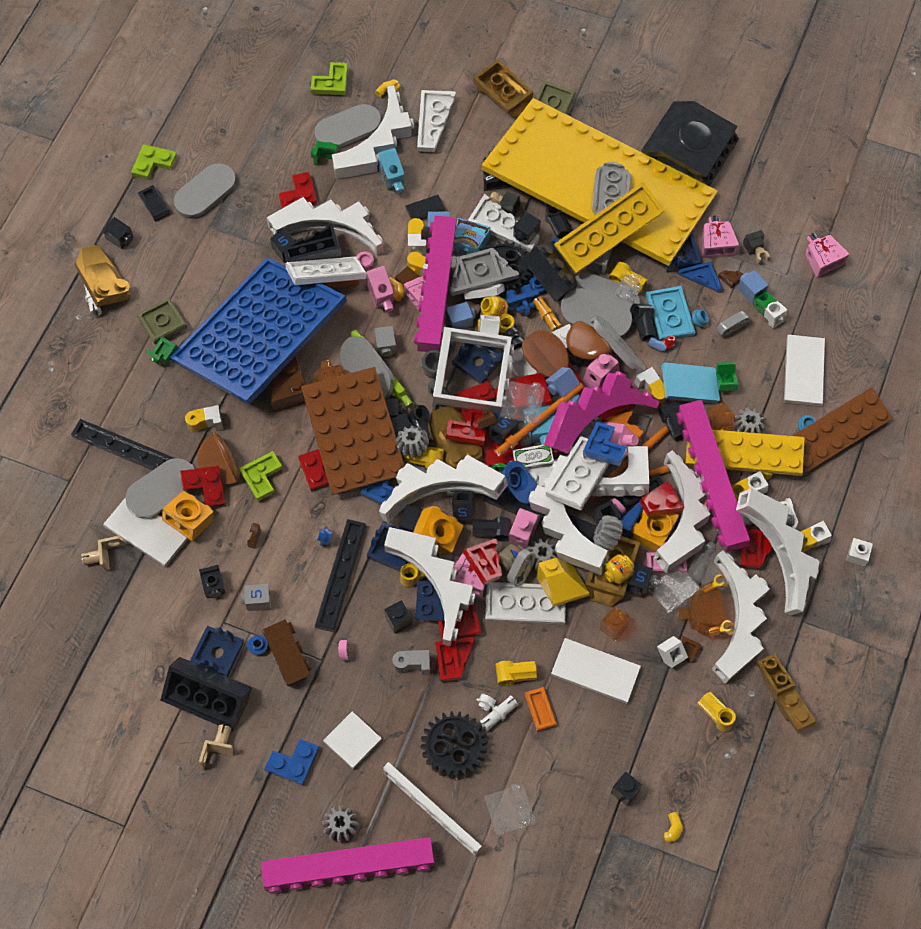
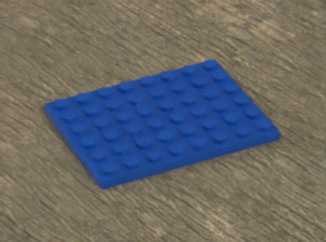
M267 257L170 358L172 362L249 405L346 303V296L321 283L294 285L286 270V266Z

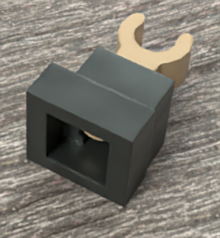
M506 191L505 195L501 196L496 192H492L489 197L493 203L499 204L501 209L508 214L511 213L514 217L521 207L520 195Z
M762 230L745 235L743 241L748 254L756 252L757 263L761 261L760 256H764L766 261L769 259V253L762 248L765 237Z

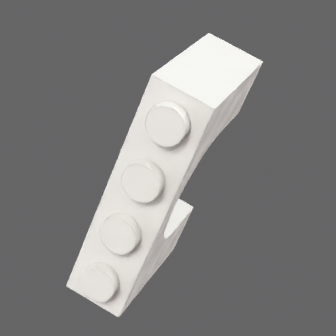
M648 446L628 447L627 470L617 477H601L590 496L647 495L649 493Z

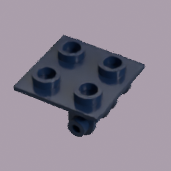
M418 581L415 619L445 621L441 600L430 581Z

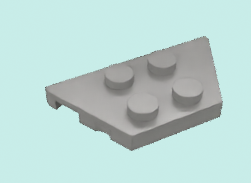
M493 248L457 257L450 294L454 296L518 279L519 273L516 270L514 271L508 265V262L501 258Z

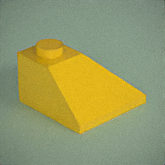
M558 558L538 563L537 579L553 607L590 595L572 564Z

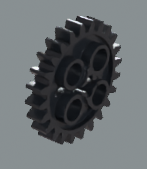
M498 240L497 245L491 242V247L484 246V250L493 248L501 258L508 262V265L514 271L516 270L519 273L518 279L499 283L504 284L505 292L510 289L516 290V287L521 290L522 284L527 285V279H531L532 271L522 260L526 256V249L521 251V245L515 247L514 241L509 245L507 240L504 244Z
M451 711L450 717L442 713L441 720L435 716V724L429 722L428 726L430 729H424V734L427 736H421V741L425 743L421 745V749L426 751L422 753V757H429L426 760V765L433 763L432 771L438 768L439 776L443 772H447V778L450 777L451 773H454L456 779L458 778V773H462L466 777V770L474 773L473 766L480 767L478 760H485L481 753H487V748L483 747L487 745V740L482 739L486 736V732H479L482 729V725L475 726L476 719L469 721V714L462 718L460 711L457 716H454L453 711ZM452 728L455 732L452 735H447L444 733V730ZM469 736L473 739V742L467 744L462 739ZM457 742V745H455L454 748H452L451 744ZM443 746L446 750L443 753H437L435 748ZM460 754L464 756L465 759L461 762H457L453 759V757L455 755Z

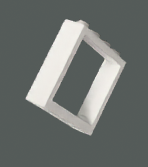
M444 327L433 403L483 411L491 409L493 413H500L501 407L505 408L507 396H503V392L508 390L509 384L506 372L510 373L512 361H508L509 355H513L514 345L511 344L512 337ZM450 341L504 349L496 402L442 394Z

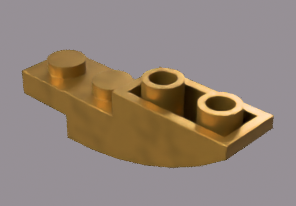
M775 653L758 660L757 665L785 720L790 721L797 733L815 726V719L796 692L794 682Z

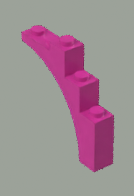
M616 371L615 374L608 372L602 388L592 386V388L584 387L578 403L570 400L568 403L560 402L544 445L568 454L581 431L603 412L627 404H641L657 408L660 401L653 399L654 395L644 391L643 394L639 393V388L631 386L632 381L626 378V374Z

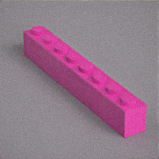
M435 215L434 222H430L429 233H432V238H428L427 249H430V253H426L425 264H428V267L423 272V280H426L425 285L422 284L421 296H423V301H419L421 317L417 316L416 323L419 333H415L414 344H417V349L420 352L440 351L456 234V217Z
M698 400L680 405L679 413H676L679 424L683 425L684 430H682L684 440L688 441L690 446L688 447L689 456L691 459L694 458L695 474L696 476L700 475L702 481L700 482V488L702 493H706L707 500L705 502L708 511H712L713 514L711 518L713 527L718 529L719 532L717 536L719 545L724 547L725 552L747 547L750 539L741 513L736 511L737 501L703 402Z
M431 838L261 861L263 887L270 894L282 892V889L286 888L295 891L301 890L303 886L307 885L322 887L327 882L343 884L348 879L364 881L369 876L384 878L389 873L405 875L410 870L426 872L430 870V867H434Z

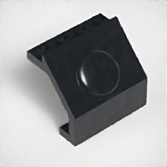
M673 101L641 152L656 160L659 156L668 158L691 171L697 181L710 187L739 140L735 132L738 126L695 101Z

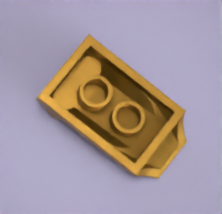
M499 59L473 77V82L476 84V89L479 92L486 93L503 110L516 118L520 116L532 100L533 91Z
M98 244L80 248L75 267L96 307L130 300L129 283L121 278L110 257Z
M445 406L431 412L430 429L436 448L444 450V463L456 469L458 463L467 455L481 463H485L482 448L479 445L445 439L448 420L467 423L461 412L453 406Z
M620 536L617 545L612 550H608L609 560L620 554L628 556L634 564L640 542ZM605 569L602 575L590 571L585 586L590 593L589 598L591 601L612 607L624 597L629 578L621 584H617L614 581L611 583L604 575Z

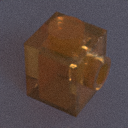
M725 402L707 408L706 414L712 430L730 431L732 429L735 417L733 412L729 411Z
M614 607L601 620L600 629L613 641H616L628 628L630 619L623 610H618Z

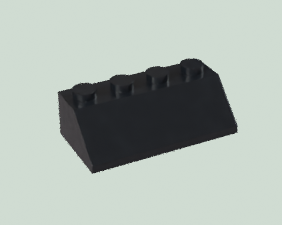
M178 657L168 668L160 701L218 726L224 725L223 728H225V725L229 726L233 732L248 704L252 687L182 657Z

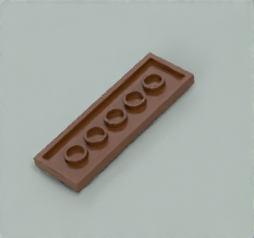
M873 387L793 435L804 437L802 475L893 419Z

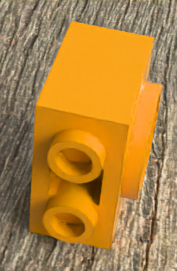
M183 490L163 508L162 521L193 541L212 524L214 511L208 505H204L193 495Z
M431 506L422 510L413 533L436 538V545H439L438 553L445 555L453 552L464 525L460 524L455 517L443 513L441 508Z
M642 509L639 516L642 519L639 523L636 522L631 530V533H633L632 540L638 541L640 545L656 552L667 542L679 515L667 514L647 517ZM657 526L661 528V531H656L653 527Z

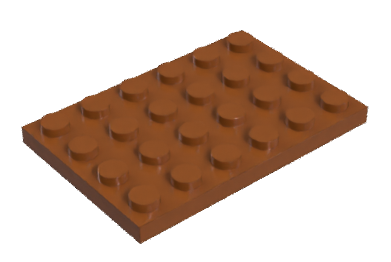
M375 367L301 386L332 496L397 477L399 470L405 466L401 453L397 448L398 443H396L395 432Z

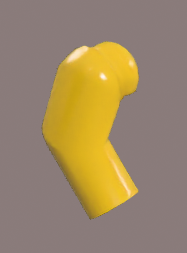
M395 79L384 82L375 91V94L381 98L387 92V86L394 85L395 91H398L401 85Z
M390 277L389 281L394 291V300L399 302L405 295L404 287L401 283Z
M678 812L668 814L671 827L668 832L664 833V839L668 843L676 842L683 832Z

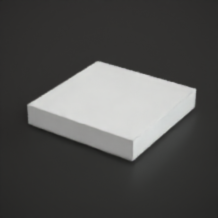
M351 712L323 741L347 765L354 769L382 741V738L355 713Z

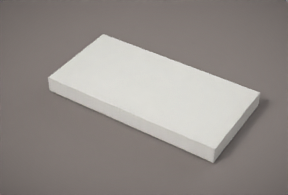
M356 256L286 263V270L294 285L366 279L367 274Z
M787 335L784 403L822 406L825 338Z
M580 436L546 491V497L578 510H582L610 464L584 456L583 450L588 439Z
M126 497L103 524L105 528L117 536H121L126 542L164 567L170 563L188 540L184 535L162 521V517L159 515L151 518L133 515L126 506Z
M491 582L487 584L485 622L565 625L566 603L553 607L540 584L523 583L521 586L516 587L511 583Z
M565 638L551 676L627 704L641 666Z

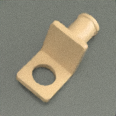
M121 536L98 540L97 551L82 553L81 557H84L82 558L84 566L100 562V565L106 571L110 570L108 549L126 545V541Z
M219 725L215 741L205 740L199 759L200 769L204 770L209 751L233 756V746L227 744L231 732L229 726L225 725V729H223L224 725Z

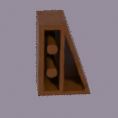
M296 357L272 380L271 403L273 412L305 403L301 389L305 382Z
M286 619L262 630L286 685L310 675L308 672L311 670L310 664L307 659L303 660L301 656L303 648L299 640L295 642L292 635L295 633L291 622L287 623Z

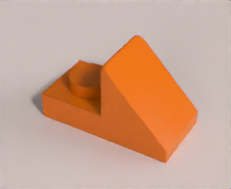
M633 411L607 417L606 422L626 425L633 435H637V445H639L643 431L638 426L629 424Z

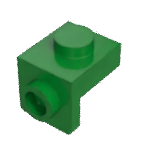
M317 141L315 147L311 149V158H313L314 165H318L320 157L332 159V155L338 153V146L332 142Z
M161 337L154 350L150 351L147 349L146 353L151 356L149 358L151 361L158 365L162 362L167 366L171 360L170 356L179 347Z
M735 362L717 363L716 376L719 391L738 390L739 384L735 374Z

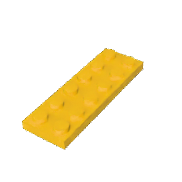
M642 182L560 239L554 246L576 275L664 213V209L644 182Z
M712 430L725 469L802 476L804 437ZM687 441L685 465L694 467L695 461L694 458L691 459L689 456L688 447L690 446Z

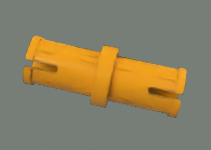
M542 296L538 297L539 302L535 299L533 303L540 312V317L547 322L551 331H555L556 327L557 329L561 328L562 324L554 315V310L549 308Z

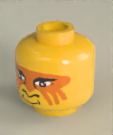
M488 296L481 302L482 314L500 317L507 314L508 303L499 296Z
M618 554L605 564L606 572L604 575L609 582L612 583L614 581L617 584H621L633 575L634 564L628 556Z

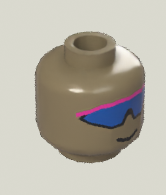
M509 544L499 553V566L504 572L509 573L517 555L524 549L522 546Z

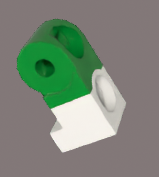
M764 292L753 299V306L769 321L768 324L773 329L786 321L787 309L771 294Z

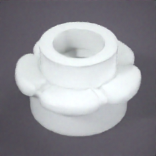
M481 694L480 698L476 699L479 702L478 707L485 711L495 707L496 700L488 695Z

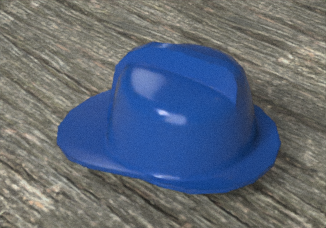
M511 461L500 472L505 475L508 484L505 490L512 493L520 502L529 504V495L532 491H535L537 483L521 462Z

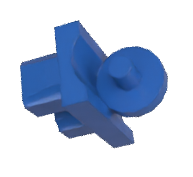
M528 284L521 288L522 294L516 295L515 290L506 291L505 298L508 303V312L516 310L517 313L523 311L525 316L530 315L529 309L535 308L533 301L535 299L538 300V290H534Z

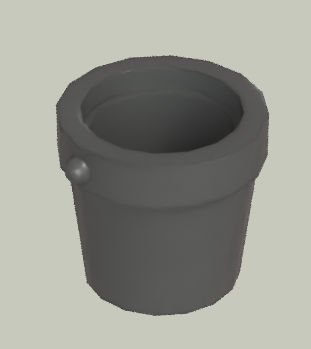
M430 350L422 357L421 368L429 378H435L437 375L440 351Z

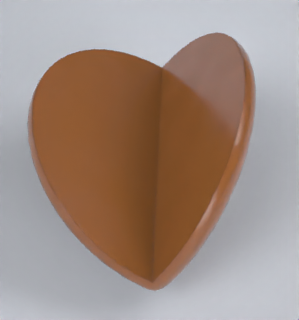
M576 321L568 330L566 344L569 351L576 357L596 359L601 354L607 353L612 356L609 343L589 324Z
M538 330L523 340L522 352L525 359L541 375L549 378L562 367L568 368L569 358L566 347L560 338L552 332Z
M212 432V435L206 438L199 448L197 456L199 468L219 466L222 485L236 483L239 481V471L235 459L221 436Z

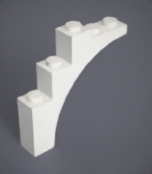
M394 85L387 86V111L377 130L358 146L332 155L336 179L377 172L378 153L397 147L396 139L412 136L411 129H414L413 119H409L408 112H403V107L399 106L400 95L399 92L395 91Z
M302 197L267 217L268 227L273 234L285 229L289 235L304 230H322L327 227L328 223L332 222L334 231L345 233L367 245L377 256L383 253L384 242L380 235L374 233V229L369 223V210L365 206L363 207L360 202L342 211L338 204L335 205L332 200H329L314 209L311 202H307Z
M673 450L666 454L664 465L668 466L669 472L674 478L684 509L676 531L656 551L654 560L665 573H668L703 548L705 539L697 529L705 525L710 517L707 507L701 504L707 499L706 493L701 491L700 482L702 481L700 476L697 478L694 471L689 469L684 464L683 459L676 455Z
M469 455L458 463L456 469L437 459L434 464L428 467L427 473L407 463L397 474L396 479L399 486H396L388 500L382 503L379 512L382 519L390 523L407 505L425 496L451 490L472 491L497 500L508 484L505 475Z
M560 455L558 460L554 461L551 469L552 473L550 477L545 479L544 487L537 485L535 491L530 493L529 502L531 509L545 514L542 520L544 533L560 539L555 547L558 559L602 575L605 564L609 560L608 550L593 544L577 530L565 511L564 503L546 497L548 487L567 459V457Z
M752 488L739 494L736 511L749 518L759 527L777 554L785 580L786 602L784 613L788 615L801 613L806 605L805 600L809 581L816 579L818 575L819 560L801 552L804 533L786 525L789 507Z
M389 527L384 545L385 552L410 562L425 574L432 583L441 600L444 612L443 645L451 646L452 640L456 641L458 629L455 627L457 621L461 622L463 610L468 611L469 604H474L476 593H472L473 586L454 582L457 569H454L453 561L436 558L439 545H436V538Z
M722 550L713 562L723 573L730 586L735 606L734 634L727 650L715 663L712 670L726 684L764 649L760 640L751 634L767 619L762 609L754 604L766 595L769 588L766 581L757 575L750 579L747 572L734 563L733 557Z

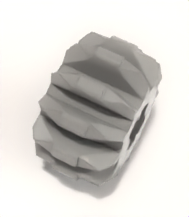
M747 407L745 411L740 410L738 415L734 417L735 423L733 427L737 429V432L761 434L765 430L766 418H762V412L756 413V408L750 411Z
M412 425L409 429L404 427V432L399 431L396 438L398 450L405 457L410 455L413 458L416 454L421 457V452H426L429 445L427 433L425 430L422 431L420 426L414 428Z
M607 515L602 517L594 532L593 540L595 545L612 550L623 533L622 521L613 516Z
M540 538L538 543L532 541L531 547H527V550L535 554V562L533 566L535 565V571H538V563L557 558L556 545H549V539L544 543Z
M339 806V811L336 812L335 808L332 807V815L326 813L325 817L327 820L322 821V825L326 827L324 833L330 834V840L337 836L338 843H341L342 837L349 841L348 834H356L353 828L358 827V822L354 821L357 816L356 814H351L350 808L344 812L343 806ZM341 820L344 821V826L341 827L340 825V828H338L336 822L339 821L341 823Z

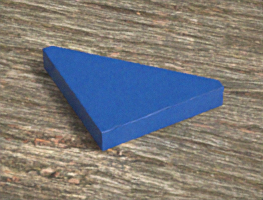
M711 262L680 269L678 272L679 276L718 293L722 292V287Z

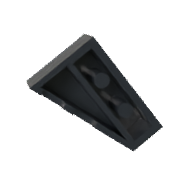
M332 222L328 223L327 227L320 231H313V235L305 239L300 238L284 247L286 263L342 258Z
M550 241L535 246L522 260L554 302L562 300L568 292L574 290L578 285L564 258L554 246L555 241Z

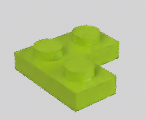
M330 62L329 76H312L311 94L345 95L348 64Z
M143 144L131 174L133 177L149 180L155 166L171 170L177 154L174 151Z
M273 451L239 468L257 502L275 493L267 477L283 469Z

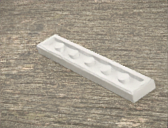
M389 762L383 767L384 774L474 856L481 852L482 846L396 768Z

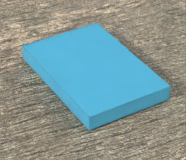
M682 286L646 292L647 303L654 308L652 320L659 341L666 339L669 335L674 336L675 339L695 336L696 332Z
M665 362L662 364L666 399L694 402L702 400L704 403L715 404L720 401L715 368Z

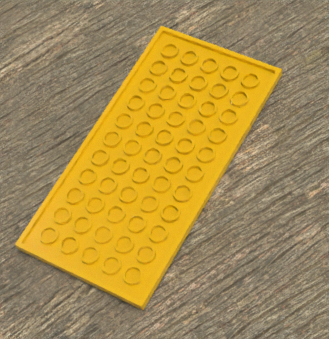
M534 98L481 165V170L585 223L595 216L592 210V198L597 168L607 162L622 164L625 166L624 169L631 174L630 190L644 182L664 209V213L622 242L670 266L718 192L708 185Z

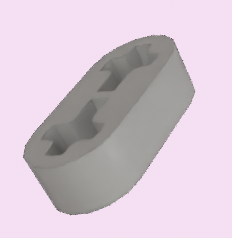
M740 311L721 322L716 330L722 337L728 336L746 325L750 317L745 311Z
M527 549L519 552L507 575V580L511 584L519 587L524 583L535 562V554Z

